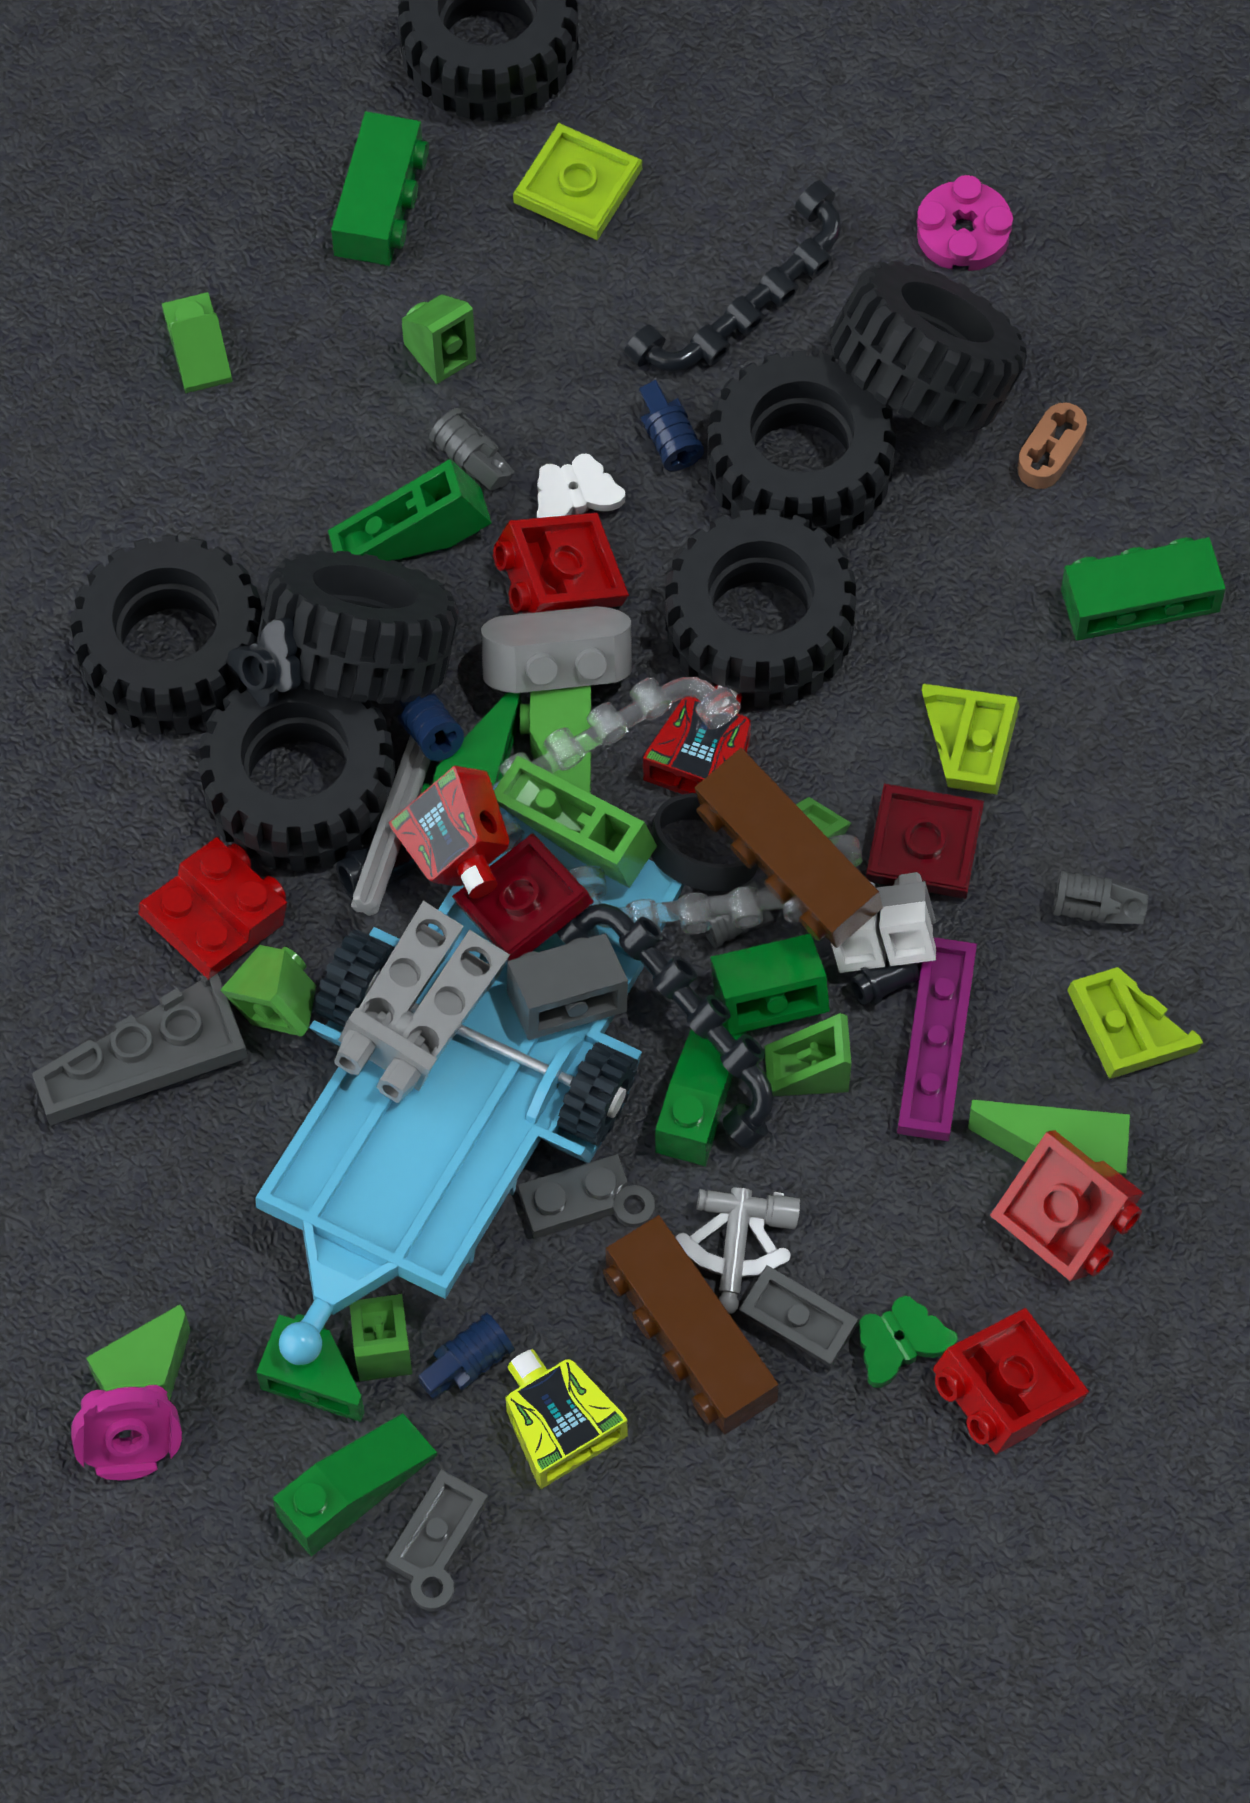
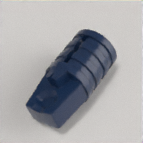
M657 380L640 387L639 390L650 411L640 418L661 457L664 468L668 471H679L696 463L703 456L704 447L698 440L680 399L677 398L668 403Z
M434 693L424 698L418 696L415 701L404 703L400 700L403 713L397 716L398 721L417 742L421 751L428 759L434 761L445 760L460 749L464 740L463 729L448 713L443 703Z
M486 1312L480 1316V1320L473 1322L468 1326V1329L457 1334L455 1339L447 1341L433 1353L437 1361L418 1376L422 1387L434 1400L456 1384L461 1390L465 1389L476 1381L480 1374L487 1372L492 1365L500 1362L505 1355L509 1356L513 1353L515 1348L498 1323Z

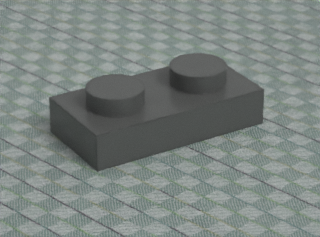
M768 1265L764 1268L739 1309L740 1315L830 1368L834 1365L859 1324V1319Z

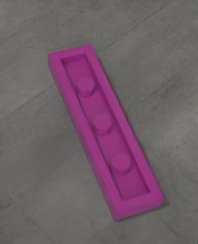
M933 937L936 945V960L922 962L897 1134L949 1141L977 943Z

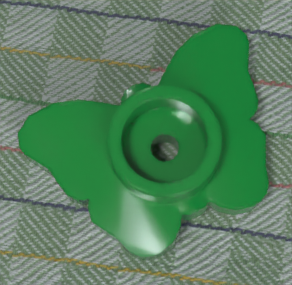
M909 1296L899 1297L894 1301L892 1310L885 1312L882 1317L872 1313L864 1315L860 1319L858 1326L860 1346L865 1350L863 1359L868 1370L867 1380L875 1388H882L890 1384L896 1378L901 1366L914 1363L917 1356L940 1357L948 1347L956 1344L958 1341L955 1331L945 1327L936 1316H928L927 1308ZM900 1335L904 1339L896 1340L894 1337Z

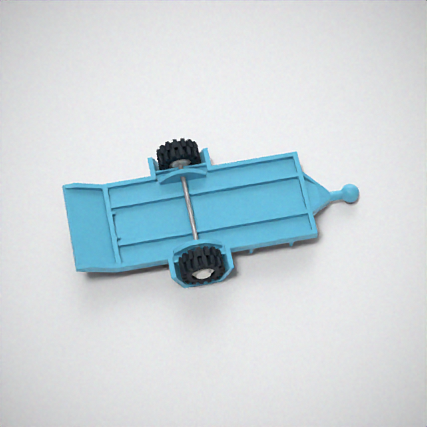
M499 806L510 842L508 849L491 862L489 867L526 837L534 833L589 892L594 901L591 905L605 903L618 907L634 923L640 917H646L653 921L662 932L684 884L666 875L655 862L648 859L629 888L587 866ZM464 885L453 886L438 909L464 927L453 949L410 1010L413 1013L469 929L489 941L460 909L452 897ZM434 924L428 925V927L444 936L438 926ZM605 924L597 925L599 935L606 933L628 979L629 993L644 965L630 957L622 949L619 943L620 937L612 928ZM373 927L369 935L357 929L356 931L352 930L349 936L346 935L342 940L341 948L337 947L333 954L334 960L328 964L325 970L327 974L325 978L321 979L319 985L321 990L315 999V1002H317L315 1006L316 1014L329 1021L324 1025L314 1020L309 1027L319 1037L340 1046L341 1042L338 1040L347 1020L355 1008L360 1007L399 942V938ZM555 933L532 952H541L566 944ZM469 951L476 957L480 958L481 960L489 964L486 957L481 953L476 951ZM506 962L497 980L489 991L484 994L433 1065L428 1078L419 1091L413 1088L405 1098L396 1103L381 1094L376 1087L386 1070L372 1061H367L359 1075L350 1074L340 1067L337 1068L256 1196L257 1209L303 1230L314 1302L301 1322L288 1325L280 1335L279 1349L282 1356L288 1362L295 1365H306L313 1362L321 1352L322 1338L320 1332L330 1315L336 1314L397 1276L446 1299L466 1264L471 1265L473 1263L475 1249L507 1195L514 1194L517 1179L541 1139L558 1150L586 1163H590L599 1146L606 1139L607 1133H610L614 1127L615 1119H618L622 1112L621 1109L628 1099L630 1088L633 1086L634 1076L637 1073V1066L642 1051L604 1034L614 1016L528 1040L507 994Z

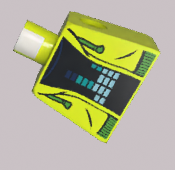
M531 1349L521 1353L508 1364V1370L520 1387L505 1398L507 1414L540 1489H543L628 1437L627 1419L624 1414L571 1359L564 1360L547 1370L535 1350Z

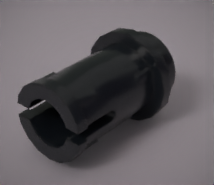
M886 960L885 967L868 969L867 967L860 968L861 970H858L856 975L850 977V984L854 995L862 1005L869 1002L872 1005H877L881 1002L882 997L888 993L919 981L920 974L916 963L890 966L889 960Z

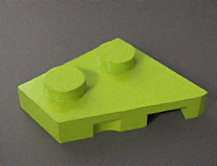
M923 684L922 694L948 787L997 795L1019 711L1018 697Z
M1118 967L1073 980L1067 989L1109 1079L1196 1053L1203 1044L1201 1037L1192 1030L1187 1034L1166 1017L1165 1014L1168 1009L1153 996L1144 994L1138 988L1137 983Z

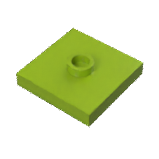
M558 123L514 191L513 200L517 205L598 241L642 171V160Z

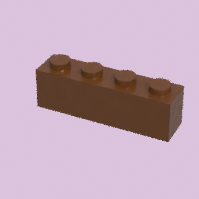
M742 748L737 750L694 787L700 806L696 809L699 816L714 832L717 833L721 828L725 830L734 840L730 845L731 849L748 868H752L755 864L761 868L768 876L764 881L765 885L782 904L785 905L791 900L803 913L798 917L800 922L816 940L820 941L825 936L835 948H838L883 908L879 891Z
M657 1215L606 1247L607 1268L603 1270L606 1281L618 1297L624 1294L627 1295L636 1308L632 1315L637 1326L647 1339H651L654 1336L657 1338L666 1351L662 1354V1359L667 1369L677 1382L683 1379L687 1381L696 1394L691 1398L693 1405L707 1425L715 1422L721 1432L726 1435L778 1401V1382L660 1215Z

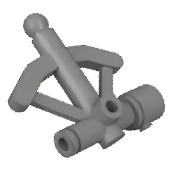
M732 1188L731 1194L699 1189L696 1210L720 1214L691 1236L680 1233L675 1238L698 1268L721 1276L719 1287L721 1296L719 1300L729 1314L734 1313L738 1309L739 1301L737 1296L740 1295L742 1278L759 1277L766 1265L776 1269L785 1265L790 1260L789 1250L786 1248L777 1249L764 1230V1224L795 1230L799 1218L800 1198L784 1196V1193L773 1192V1196L768 1195L766 1199L752 1197V1190L746 1188ZM727 1223L723 1258L705 1251L699 1243ZM748 1226L766 1255L756 1260H744Z

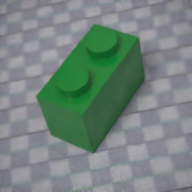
M811 934L710 957L714 993L730 1011L731 1017L725 1024L731 1035L830 1012L827 977Z

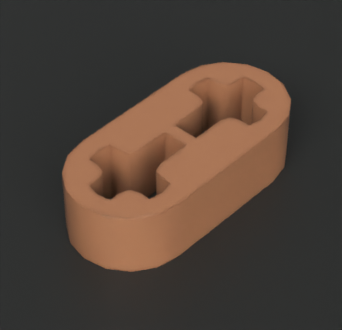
M1058 403L1051 406L1045 412L1019 454L1018 475L1021 481L1028 487L1046 489L1053 486L1059 480L1085 438L1087 417L1082 409L1071 403ZM1065 422L1073 425L1072 430H1065L1059 440L1054 438L1056 426H1062ZM1045 452L1050 453L1048 466L1043 465L1039 470L1032 468V462L1037 463Z

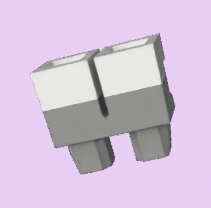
M915 872L899 875L894 881L893 886L876 888L880 893L883 908L838 948H835L831 943L839 973L858 971L863 967L868 969L885 967L886 953L890 966L936 960V945L933 938V924L936 923L926 882H922L921 875Z

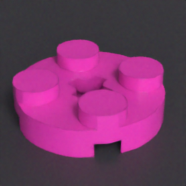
M963 175L954 182H948L936 187L923 199L917 211L918 244L924 254L941 267L953 270V265L969 266L968 271L980 270L995 263L1007 250L1012 231L1013 215L1005 199L996 190L981 184L980 180L974 176ZM967 219L972 221L974 230L971 232L965 228L958 231L955 230L956 220Z
M148 1385L143 1388L123 1387L109 1391L94 1390L86 1394L81 1400V1410L73 1419L71 1438L75 1457L83 1467L84 1462L95 1467L96 1475L105 1479L131 1480L147 1476L158 1470L156 1462L164 1458L168 1453L171 1459L180 1448L182 1430L178 1411L168 1400L167 1391L158 1385ZM132 1430L130 1437L120 1438L119 1432Z

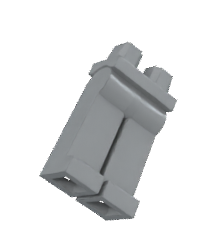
M425 901L418 908L360 1007L355 1008L347 1020L338 1040L341 1044L334 1060L335 1065L355 1075H359L368 1060L386 1070L376 1087L381 1094L396 1103L405 1098L413 1088L418 1091L421 1089L433 1065L484 994L489 991L497 980L510 954L469 929L414 1013L410 1010L453 949L464 927ZM425 923L438 926L444 936L425 925ZM469 951H476L481 953L486 957L489 964L484 962L480 958L476 957Z

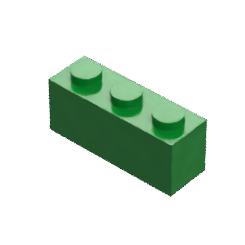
M365 111L331 228L334 256L390 266L395 248H403L407 232V221L403 220L406 208L413 209L415 206L418 181H414L417 169H425L429 153V142L422 141L421 121Z
M1188 537L1172 541L1167 546L1147 550L1143 547H1134L1125 550L1120 555L1101 559L1084 557L1064 567L1061 585L1062 596L1076 641L1218 613L1221 610L1226 589L1210 537L1197 540Z

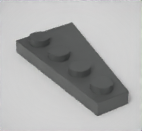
M218 973L209 980L200 974L199 982L182 992L176 988L159 998L160 1005L136 1019L133 1015L128 1016L114 1025L116 1029L114 1032L99 1041L88 1040L33 1072L32 1076L49 1126L247 1059L246 1047L227 997L220 990L223 986Z

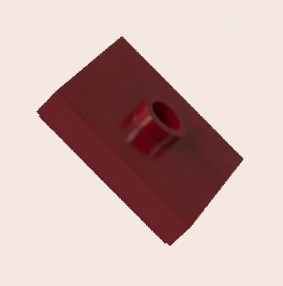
M884 783L866 878L872 883L893 886L894 881L899 875L917 872L921 875L922 882H926L929 893L967 899L984 801Z
M534 833L530 834L490 866L498 883L491 893L480 898H470L465 887H463L452 896L460 909L492 944L510 954L507 961L517 959L525 953L532 952L594 903L589 892Z

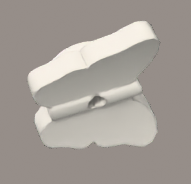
M590 454L578 455L572 461V465L566 464L560 468L554 464H546L539 469L537 518L583 514L589 509L612 511L620 508L625 503V490L615 483L610 474L604 473L603 465L597 462Z

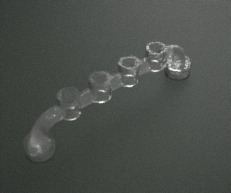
M654 677L646 678L631 690L630 697L634 701L632 704L620 711H617L611 702L597 706L587 716V722L591 726L589 729L574 737L569 728H560L545 739L543 746L547 750L546 754L531 762L525 753H517L501 765L500 772L504 776L517 755L550 773H554L559 769L562 771L571 769L582 761L586 753L602 744L611 745L625 736L629 728L645 719L654 720L662 716L671 707L672 703L684 697H694L700 701L696 707V713L708 729L719 728L732 720L739 712L741 704L729 688L716 689L708 681L697 677H681L663 686H660ZM501 780L497 781V782L492 786V787H493V790H495V788L497 787V785L499 784V782H500ZM512 814L502 815L510 840L508 849L502 854L515 847L524 837L523 829Z
M838 835L828 838L855 867L862 863L860 841L857 837ZM581 866L569 870L576 880L589 892L594 901L591 905L602 904L599 899L607 893L604 870L598 866ZM740 887L732 890L727 895L710 897L703 893H690L681 896L677 901L656 903L651 899H639L630 902L626 907H619L634 923L643 916L653 921L659 929L660 923L680 921L681 930L686 934H700L712 928L711 917L731 915L735 927L750 928L763 922L762 911L783 909L784 919L790 922H800L798 917L803 914L791 900L784 905L769 889L759 891L755 887ZM605 924L599 925L604 928H610L608 925Z

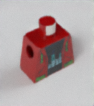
M716 685L708 703L690 696L682 698L645 752L643 757V780L680 794L696 793L694 787L737 750L742 748L747 753L750 742L751 720L746 716L736 713L743 699L742 694Z
M454 765L388 823L428 880L444 885H464L470 898H480L488 895L497 887L498 883L489 864L508 849L510 840L487 771Z

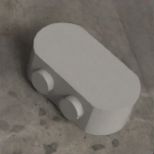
M594 606L498 616L487 621L481 628L483 680L490 687L500 691L523 693L616 683L628 677L632 672L631 619L628 615L616 609Z

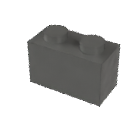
M606 933L590 938H577L566 945L541 952H528L517 959L507 961V994L528 1040L627 1012L628 979Z

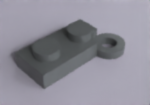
M618 1154L518 1184V1194L534 1239L611 1215H615L617 1220L624 1226L636 1228L651 1220L655 1212V1200L649 1190L639 1185L628 1186ZM634 1198L641 1200L644 1204L642 1212L638 1214L628 1213L624 1208L628 1200Z
M442 1469L385 1560L387 1568L412 1581L410 1584L411 1596L416 1605L427 1611H439L452 1601L454 1582L447 1570L489 1502L487 1494ZM429 1580H437L443 1586L442 1593L435 1598L427 1597L422 1592L423 1585Z

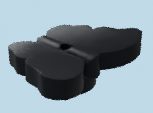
M283 617L271 621L262 630L258 643L238 647L228 653L229 664L237 672L242 683L248 688L249 693L261 707L275 704L278 700V691L286 692L297 689L301 683L300 661L295 656L297 645L293 637L294 622L291 618Z

